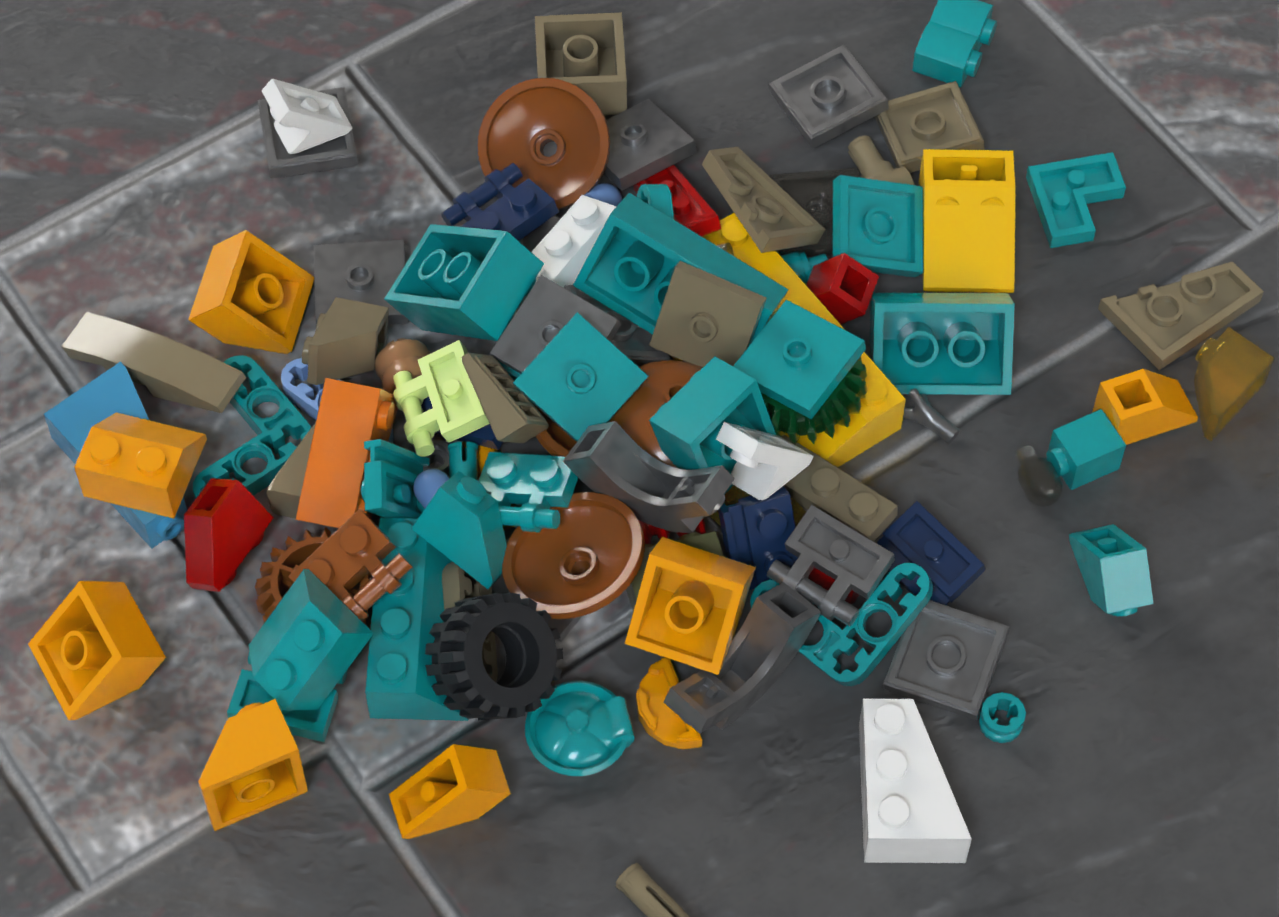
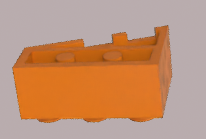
M325 378L296 520L339 529L359 509L372 519L373 513L365 511V503L361 494V485L364 480V463L371 462L370 451L364 449V441L376 439L389 441L398 410L393 394L380 388Z

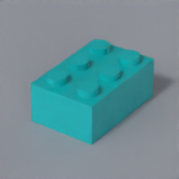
M430 224L384 300L423 331L498 341L512 320L521 301L535 285L536 277L544 263L508 231Z

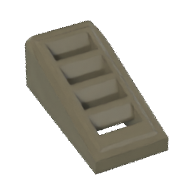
M468 352L461 357L464 368L497 441L525 443L549 427V424L535 405L513 386L514 380L494 356Z
M316 422L276 474L266 491L271 511L276 515L296 519Z

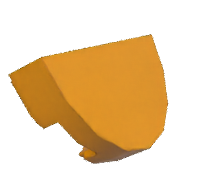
M665 657L652 664L648 669V673L640 682L636 693L638 719L648 735L665 746L682 750L702 747L700 733L685 723L678 714L663 703L670 688L679 683L671 660Z

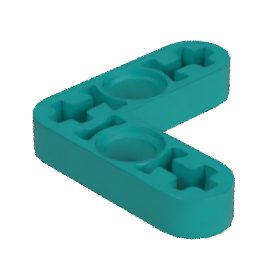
M244 355L233 356L226 359L224 363L242 371L248 377L252 391L247 394L246 387L241 384L230 400V403L257 436L205 468L195 477L193 481L195 499L211 478L230 480L229 473L234 472L236 480H239L254 496L270 485L276 474L297 448L291 442L286 444L285 439L291 436L295 440L301 438L302 441L311 429L307 420L251 357ZM263 402H273L280 407L278 412L269 418L258 417L254 414L255 408ZM270 447L273 448L275 454L279 453L280 459L275 460L274 454ZM251 458H261L268 463L266 469L258 474H247L241 468Z
M915 563L897 565L859 609V615L850 627L846 625L842 630L829 619L819 615L817 621L822 624L824 629L821 640L812 646L802 645L798 652L835 682L851 687L861 684L928 604L933 594L931 578L921 566ZM918 576L917 585L921 590L916 596L907 593L898 604L906 611L902 616H899L894 608L883 600L889 595L895 603L903 591L899 585L900 580L906 578L911 581ZM774 580L760 583L751 595V608L758 596L780 584ZM885 612L891 616L892 627L885 636L879 638L868 635L865 628L867 619L873 613ZM858 633L866 644L875 649L869 655L862 647L854 659L859 665L857 670L851 672L846 669L839 674L838 671L841 665L837 658L842 653L846 656H851L859 645L852 638Z

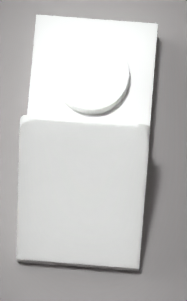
M273 78L261 90L270 106V113L275 119L274 127L289 154H296L344 136L352 129L335 96Z
M727 422L723 423L716 438L719 442L733 449L730 457L737 462L731 473L735 478L732 484L758 500L769 498L808 467L814 457L780 436Z

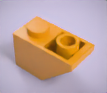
M1140 369L1100 382L1092 411L1093 413L1102 409L1126 445L1195 423L1198 419L1178 380L1146 369Z

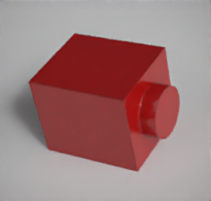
M842 253L813 266L806 286L840 324L865 315L879 276L847 254Z

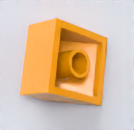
M244 230L213 246L188 320L222 343L288 354L292 352L313 286L314 276L249 231Z
M114 413L91 427L74 466L83 496L174 519L206 443V434L121 413Z
M662 537L649 554L625 644L719 675L741 618L756 567Z
M79 581L28 643L68 720H77L140 689L166 658L124 582Z
M276 699L264 704L260 702L249 704L242 708L237 715L228 718L198 782L214 831L308 792L299 749Z

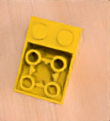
M923 149L918 181L919 186H923V291L1014 293L1015 172L1013 151Z

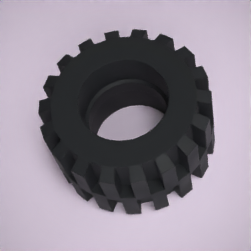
M495 593L475 596L455 602V607L446 608L440 614L443 623L433 624L429 634L435 637L434 643H427L425 649L426 655H432V664L425 665L427 676L435 675L437 682L431 687L436 695L447 696L443 704L450 710H460L459 715L468 719L478 718V720L518 718L525 716V712H534L542 706L540 698L548 699L555 691L550 683L551 681L560 680L562 670L556 667L557 660L563 659V648L557 649L555 640L561 637L557 628H549L548 622L552 618L547 611L536 612L537 602L530 598L520 599V594ZM490 631L499 637L506 652L505 670L497 683L489 677L482 661L483 643Z

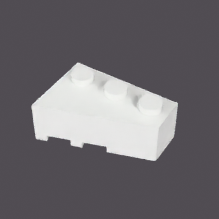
M863 699L859 721L864 863H966L972 838L914 699Z

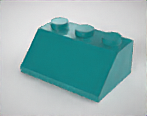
M873 293L870 300V359L901 394H909L910 390L916 388L920 394L1011 395L1015 303L1008 293Z

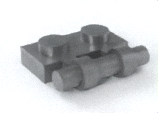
M811 505L785 542L786 550L797 556L798 559L792 568L775 560L767 572V577L779 584L784 582L796 590L810 603L818 607L821 611L820 615L830 621L836 618L850 627L858 617L860 610L846 602V597L853 590L864 598L869 599L895 561L892 552ZM814 567L835 579L829 590L808 579Z

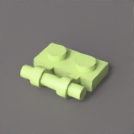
M460 340L418 359L422 375L412 379L409 371H400L393 376L396 387L393 395L397 408L403 411L406 423L403 428L409 443L414 444L416 454L420 457L429 456L434 452L435 448L432 438L435 432L439 430L441 435L450 443L490 424L462 363L461 357L467 354L468 351ZM429 397L433 408L423 412L421 405L424 399Z

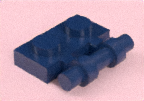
M511 163L501 171L495 169L484 178L485 182L469 194L462 192L452 200L453 205L443 211L441 216L448 226H455L464 219L467 222L460 227L508 231L519 241L559 213L555 200L531 179L528 178L514 188L512 185L523 178V175L516 164ZM494 197L499 199L483 211L480 209V207Z

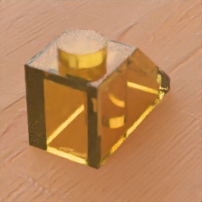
M1230 327L1217 340L1210 337L1202 345L1195 357V360L1199 362L1194 378L1195 392L1203 436L1210 441L1221 432L1266 383L1274 361V357Z

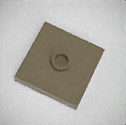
M956 81L888 100L889 109L875 116L896 167L904 166L909 173L920 170L923 149L985 150L984 139Z
M680 261L675 266L649 346L701 367H704L714 356L734 366L752 342L767 298Z

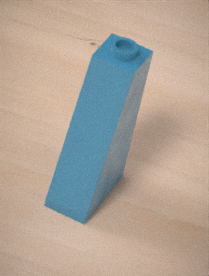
M121 361L44 413L51 438L74 464H76L91 427L114 413L149 420L127 368ZM184 497L174 519L111 503L151 549L162 541L175 538L184 528V514L187 511Z

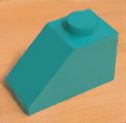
M458 471L440 486L411 529L485 588L489 589L503 575L502 564L507 547L498 502L486 492L485 487L479 481L467 477Z
M1114 524L1069 534L1070 545L1090 599L1105 613L1112 616H1127L1136 613L1138 607L1154 604L1147 549Z

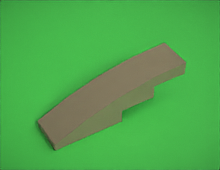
M89 312L85 313L61 346L70 358L101 365L106 371L121 361L127 368L132 382L145 385L153 397L218 413L224 411L246 379L242 371L194 348L149 330Z

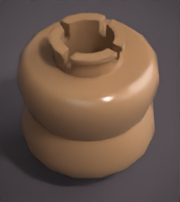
M400 338L395 342L394 340L389 342L379 352L375 359V372L382 381L383 390L393 394L396 389L393 376L400 371H409L412 379L422 375L418 359L431 354L424 343L415 339Z

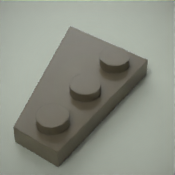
M731 147L709 150L702 166L761 253L818 244L826 229L740 148Z
M1232 261L1183 275L1179 282L1156 288L1155 284L1139 288L1137 294L1119 299L1116 295L1100 299L1098 310L1160 371L1258 304L1262 299L1264 291Z

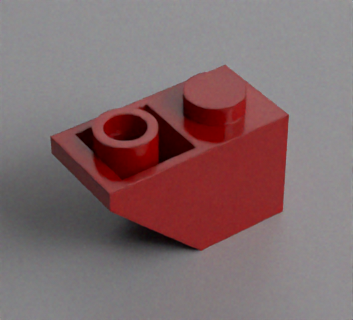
M211 478L184 514L186 583L192 589L220 592L222 588L231 583L237 574L238 566L249 551L259 545L264 537L265 529L274 519L239 480Z

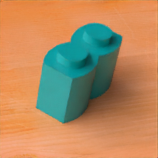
M938 0L931 19L925 27L916 47L912 71L946 83L956 81L959 87H962L967 75L975 77L983 54L979 50L982 44L990 45L997 27V21L991 19L993 5L979 0Z

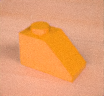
M452 744L389 793V797L402 838L412 839L479 819L511 793L497 750Z

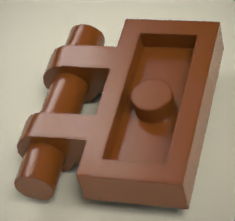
M359 509L288 577L295 582L303 569H309L363 622L369 616L367 610L386 592L392 594L402 585L399 580L413 566L401 553H398L387 565L384 564L382 560L396 546L372 519ZM370 572L373 578L353 596L350 590Z

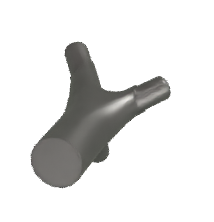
M916 388L910 390L909 395L915 407L904 408L903 418L924 425L948 444L952 443L959 434L960 429L939 414L930 405L925 394L920 395Z

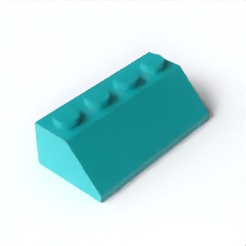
M628 193L611 212L573 284L577 289L653 335L675 266L682 261L767 298L752 342L773 317L788 292V289L631 193Z
M380 518L379 528L396 546L382 561L387 565L398 553H401L413 568L399 580L402 585L392 594L386 592L372 606L371 631L374 634L369 642L365 689L369 716L375 719L468 721V718L459 715L460 710H450L443 704L447 697L446 695L435 694L431 687L437 682L435 675L427 676L425 666L432 664V655L425 654L426 644L434 643L435 637L429 634L433 624L443 623L440 614L444 611L442 572L444 567L452 561L411 529L418 520L417 518Z

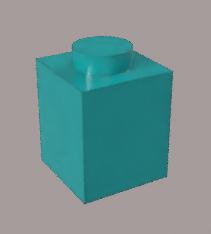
M1100 409L1054 429L1046 457L1052 472L1057 477L1062 476L1069 489L1073 490L1119 470L1126 444L1104 411Z

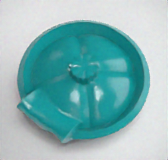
M568 681L553 686L555 691L548 699L540 698L542 706L534 712H528L525 721L526 741L535 758L548 769L567 776H586L608 768L622 755L625 748L630 746L635 740L625 698L616 696L607 688L588 681Z

